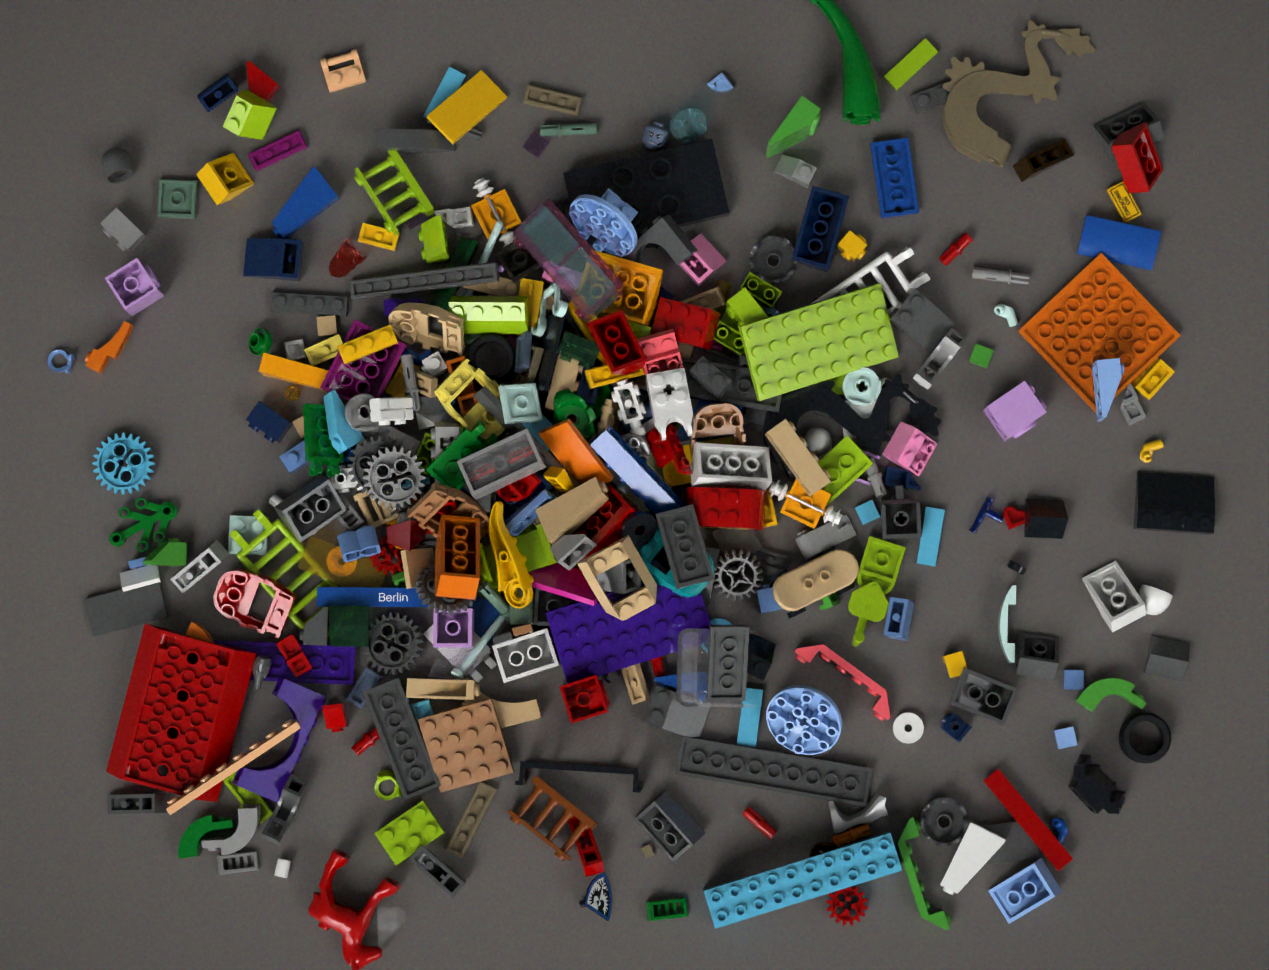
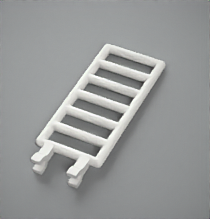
M905 247L894 257L888 251L884 252L812 303L832 298L837 294L848 293L846 288L854 282L859 289L866 287L861 278L871 272L877 283H881L882 290L892 305L887 310L888 315H890L900 301L897 300L877 266L886 261L906 293L910 288L916 289L930 280V277L927 273L922 272L910 282L907 281L898 264L914 255L911 247Z

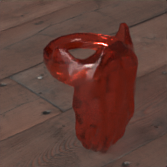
M349 239L341 244L340 249L330 261L329 272L331 276L344 277L351 270H354L356 265L363 263L367 256L362 257L352 245L348 244Z

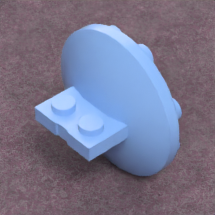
M608 188L601 198L589 194L580 195L571 203L569 215L579 231L578 235L584 240H587L590 235L597 238L593 244L595 250L623 257L630 254L636 247L638 238L631 221L638 212L622 201L612 190Z
M792 685L781 689L772 697L766 711L767 725L776 741L796 754L814 755L823 753L835 745L842 732V716L837 705L828 695L810 686Z

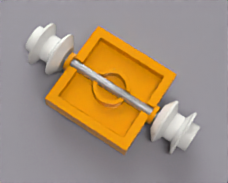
M481 178L474 182L475 186L473 189L478 190L477 197H484V199L471 205V208L487 240L492 233L495 223L498 220L503 222L499 235H502L499 241L504 242L503 249L512 250L518 246L517 243L520 239H515L514 235L516 232L509 230L522 224L506 190L503 189L491 195L494 188L488 186L490 180Z
M795 479L791 490L788 492L787 483L782 486L779 484V480L777 483L773 481L768 491L771 493L770 497L776 495L778 496V501L784 497L786 498L780 513L814 529L821 515H824V523L830 521L832 522V527L834 524H839L843 516L840 514L841 509L836 512L833 510V505L828 507L827 511L825 508L831 493L820 489L809 497L797 479Z

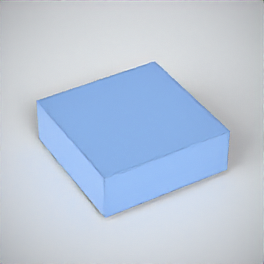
M1073 726L1054 730L1058 749L1077 745Z

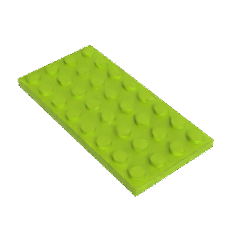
M881 283L738 326L757 401L860 370L861 367L866 368L898 358L899 355L891 323L888 319L889 315Z

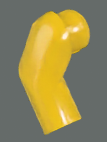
M1158 439L1145 443L1140 451V459L1145 463L1150 462L1154 450L1164 447L1162 440Z

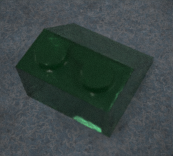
M330 605V647H369V606Z

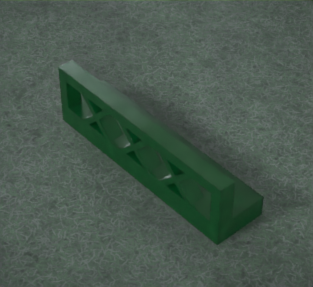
M461 236L447 268L470 265L479 246L478 242ZM459 287L436 290L430 305L449 311L448 302L452 296H456Z

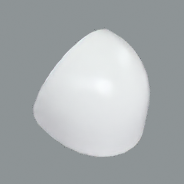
M1144 584L1141 585L1138 592L1145 603L1146 613L1149 615H1158L1164 612L1169 607L1173 595L1163 590Z

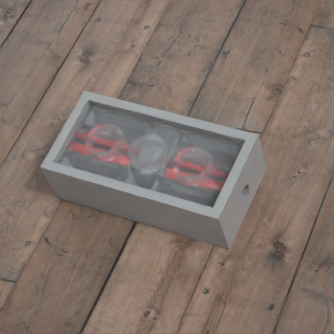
M528 428L457 461L470 493L476 500L546 468L540 451Z

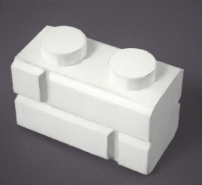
M412 397L374 398L369 400L371 421L379 422V426L390 425V421H395V425L406 424V420H413L414 418Z

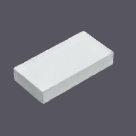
M148 565L120 573L123 592L161 582L158 565Z

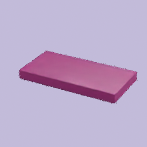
M555 563L529 573L534 578L532 583L534 588L592 606L598 602L597 597L579 569L572 568L567 570L561 564Z

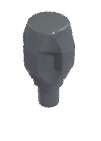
M259 654L254 661L252 668L255 679L254 689H261L262 681L270 672L271 658L267 655Z

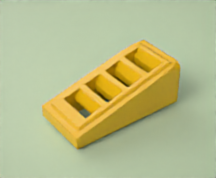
M550 466L543 474L544 478L561 495L575 488L565 468Z

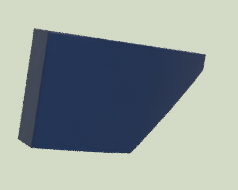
M889 466L885 467L884 486L895 487L903 485V489L921 490V486L913 479L910 471Z

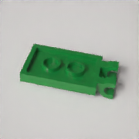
M306 403L303 405L305 461L311 462L309 476L321 474L322 465H328L326 477L333 478L335 475L340 474L339 464L344 462L343 452L339 454L332 446L328 434L325 405Z
M479 420L471 431L466 427L426 467V470L442 485L459 490L466 481L457 461L499 442V437L492 433L485 441L480 436L486 430L485 424Z

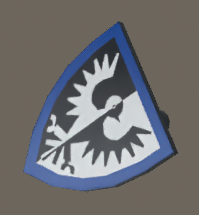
M604 872L597 875L591 881L585 898L580 900L579 905L582 908H589L606 921H609L612 898L609 881Z

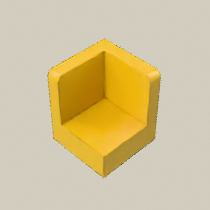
M962 651L942 656L950 678L961 676L963 668H967Z

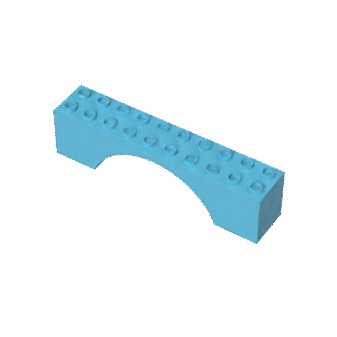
M885 832L801 861L703 889L716 929L902 871L891 833Z

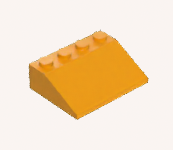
M591 249L575 299L584 294L593 311L609 315L622 310L627 321L650 327L656 310L663 270Z

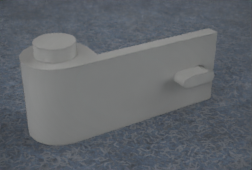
M846 514L842 516L838 525L834 524L832 527V522H829L810 532L806 529L796 534L798 538L795 541L804 559L807 560L857 534Z

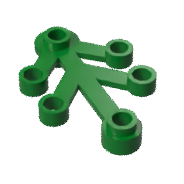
M138 498L135 501L138 509L143 510L146 508L157 512L151 516L130 511L127 507H121L118 511L121 518H130L141 522L122 532L115 531L111 533L109 537L110 543L115 547H121L124 545L126 538L144 529L141 541L137 543L136 548L140 552H146L149 548L148 542L153 525L161 520L159 529L154 533L153 539L157 543L164 542L168 522L177 515V507L172 502H163L161 505L148 502L144 498ZM140 500H143L145 502V505L143 507H139L138 502ZM165 508H170V514L166 515L164 513ZM124 509L128 511V514L126 516H122L121 514L122 510ZM158 534L163 535V538L160 541L156 539V536ZM118 535L120 537L119 542H114V536ZM141 543L146 544V548L144 550H141L139 548V545Z

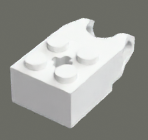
M685 368L646 374V385L654 425L660 433L661 440H666V427L672 422L682 424L687 435L692 436L693 410ZM666 390L672 391L671 395H667Z

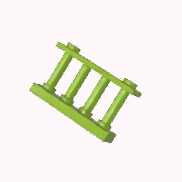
M397 150L387 151L388 157H386L385 161L363 174L358 167L355 168L354 179L359 186L362 185L384 218V226L389 233L393 232L396 237L398 235L397 226L420 212L422 214L425 212L427 217L434 214V208ZM390 166L396 167L398 170L397 175L373 189L366 181ZM400 181H405L408 186L406 191L382 205L377 195ZM410 197L416 198L418 201L416 207L391 220L386 211Z

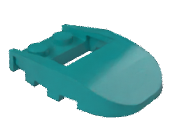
M657 524V531L654 537L647 544L637 548L646 567L660 586H665L671 589L672 592L684 597L698 595L709 581L676 590L671 570L665 575L651 565V562L664 546ZM707 553L714 574V563L711 556Z

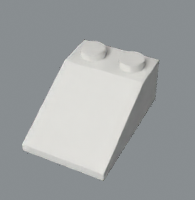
M1116 561L1082 578L1102 618L1112 633L1146 615L1145 603Z

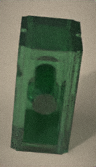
M565 331L557 354L561 355V360L571 362V360L579 362L578 366L589 369V367L594 368L600 353L596 342Z

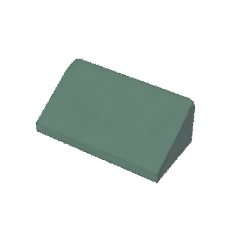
M518 588L517 595L520 598L523 596V591L521 588ZM533 598L531 603L524 608L519 609L510 606V625L523 626L534 624Z

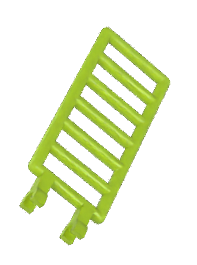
M258 509L253 515L264 526L265 530L249 543L246 542L236 529L229 534L242 548L236 556L248 571L261 574L259 569L291 543L298 552L272 573L269 578L277 580L302 558L309 563L310 567L286 588L293 592L315 572L322 578L323 581L295 604L288 617L299 630L304 629V625L323 608L321 607L305 622L297 616L301 609L317 597V587L339 586L295 538L282 520L276 519L271 523L261 510ZM276 529H279L285 538L255 564H252L246 555ZM260 582V585L274 598L276 591L273 587ZM347 607L348 610L328 627V637L357 613V607Z

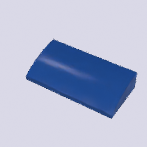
M1086 215L1077 254L1096 258L1102 253L1110 262L1152 270L1161 231Z

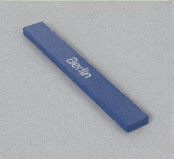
M317 587V606L428 607L429 604L422 605L423 599H418L419 593H416V588Z

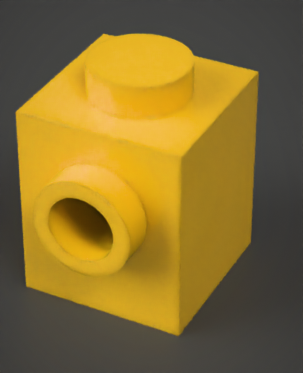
M850 230L837 245L841 255L848 261L852 260L854 262L857 258L861 260L867 253L865 250L867 247L866 239L860 234L855 235Z

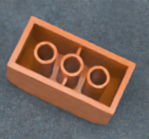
M441 515L435 548V596L475 600L480 580V518Z

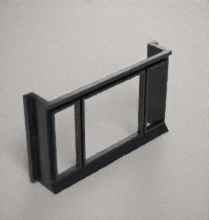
M520 761L519 780L515 781V785H526L527 768L633 774V792L641 793V788H637L638 768Z

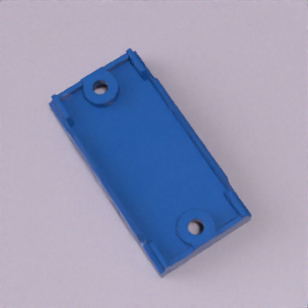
M908 138L870 143L881 219L918 214L919 208ZM888 146L892 147L891 151L887 150ZM900 207L901 212H897L896 208Z

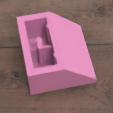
M702 234L691 240L698 251L684 263L679 264L682 270L698 287L727 262Z
M900 422L882 455L919 477L934 452L937 443L917 428Z

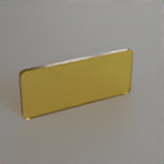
M315 537L308 539L298 564L299 569L344 587H381L385 578L384 570L378 572L377 567L372 566L370 559L362 557L354 561L344 562L340 547Z

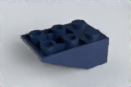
M247 238L243 276L300 281L304 243L302 240Z

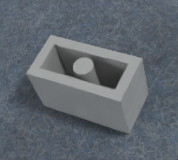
M117 207L100 223L104 227L102 231L109 238L113 236L118 240L115 244L122 251L127 249L131 253L146 237Z

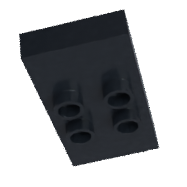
M712 139L563 173L570 205L576 197L584 194L601 198L609 188L622 201L634 208L638 214L631 223L635 228L637 237L640 236L639 233L648 227L650 229L654 225L652 222L660 215L662 217L670 215L676 224L682 227L729 216L730 213ZM578 235L580 249L593 247L597 238L590 235L587 240H584Z

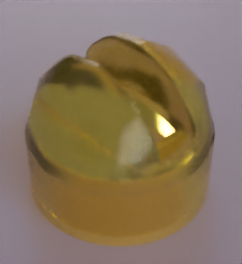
M295 386L287 387L284 392L285 398L290 402L297 401L300 397L299 389ZM293 389L296 390L289 398L288 395L290 394V392Z

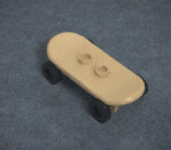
M832 546L818 553V558L789 572L784 569L770 576V581L774 582L773 596L775 601L781 608L791 611L787 613L790 619L807 611L806 606L836 592L837 595H840L854 588L853 582L859 573V565L855 556L849 551L836 550L835 546Z

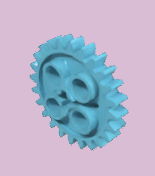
M124 432L121 438L118 434H115L114 440L108 436V443L101 441L103 448H96L100 452L99 455H93V457L97 458L96 462H92L93 465L97 466L93 472L99 473L96 480L103 479L100 485L105 486L108 484L107 490L110 491L114 488L115 494L119 490H121L122 495H125L126 490L133 494V488L140 491L139 485L141 484L146 487L147 485L144 480H151L148 473H154L150 466H154L155 463L150 462V459L155 456L148 454L152 449L150 447L144 448L147 442L140 443L141 438L139 436L134 440L133 434H130L128 438ZM119 446H124V454L118 456L116 449ZM130 449H133V452L127 458ZM139 455L141 457V463L139 465H133V458ZM121 460H126L127 467H122L120 464ZM113 462L115 469L112 472H107V464ZM119 472L117 479H115L114 476ZM126 472H130L132 476L128 482L123 481V474Z

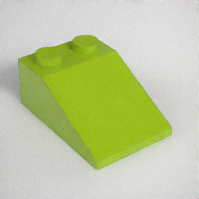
M436 215L422 223L421 230H418L419 240L424 243V248L421 249L422 259L426 260L427 264L450 261L445 224L442 216Z

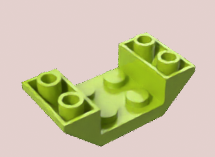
M749 272L739 289L741 291L745 287L762 309H765L767 306L774 308L782 294V291ZM725 312L722 319L717 323L713 339L742 356L745 351L737 326L738 321L735 318L731 319L727 312Z

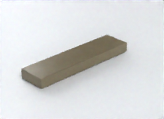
M482 781L478 783L445 849L446 851L463 859L497 791L496 788Z

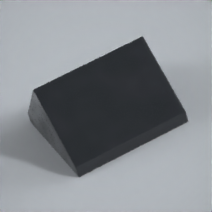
M1025 499L1024 537L1063 539L1068 522L1064 501Z

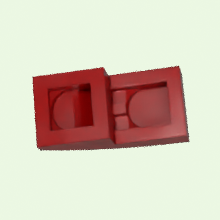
M293 633L276 642L277 647L296 678L313 668Z

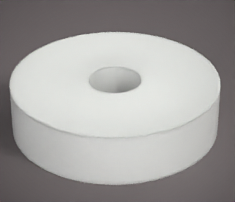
M903 713L894 720L892 730L897 740L910 744L921 738L924 725L916 714ZM905 725H911L912 729L910 732L905 731Z

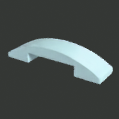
M1012 585L1003 598L998 618L1000 645L1008 663H1015V643H1007L1008 605H1016V585Z

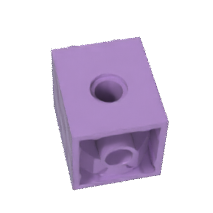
M138 258L105 277L122 307L131 316L164 297L159 288L161 284L149 265L144 264Z
M1025 381L983 410L1004 442L1011 437L1016 439L1037 425L1036 420L1047 413L1045 403L1042 399H1037L1034 394L1036 392L1034 387Z

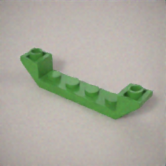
M910 817L896 844L919 915L923 919L945 930H949V924L952 923L948 913H944V910H939L928 914V910H931L928 899H924L922 892L925 891L922 881H918L916 873H919L916 862H912L910 855L913 854L909 843H905V840L918 837L919 831H921L919 821L914 820V817Z

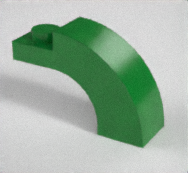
M213 814L193 822L186 829L180 840L178 859L200 856V843L203 837L213 830L235 827L234 819L229 820V816L217 818L218 822H215Z

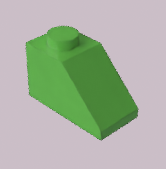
M168 538V542H161L143 560V565L186 566L187 543L180 542V539Z

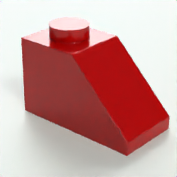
M248 60L246 65L249 91L269 101L279 90V85Z
M345 704L322 706L327 729H332V732H341L343 727H348Z

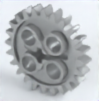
M393 445L392 451H389L387 446L384 453L379 449L378 457L372 454L374 461L367 460L370 468H364V471L368 474L363 476V479L368 480V482L364 483V487H370L367 490V494L374 493L371 499L379 498L378 505L384 501L385 508L391 503L393 509L396 508L397 503L403 508V502L405 501L410 505V498L417 500L415 493H422L419 486L424 487L425 484L421 480L426 479L425 475L420 474L425 471V468L418 467L422 464V461H415L417 455L410 456V449L404 453L403 447L397 451L395 445ZM398 461H405L407 466L403 470H398L396 463ZM379 466H386L388 472L385 475H380L377 473V469ZM409 471L411 472L410 475L397 477L395 482H393V479H388L381 483L377 482L379 479L392 477V473L401 475ZM405 479L412 482L411 486L407 489L401 487V482ZM390 484L393 490L391 493L386 494L382 491V487Z

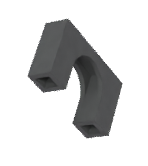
M660 215L652 222L654 225L650 229L647 227L639 233L641 237L638 239L634 250L620 258L643 264L642 253L648 243H655L662 246L675 263L679 265L688 260L698 250L670 215L664 217Z

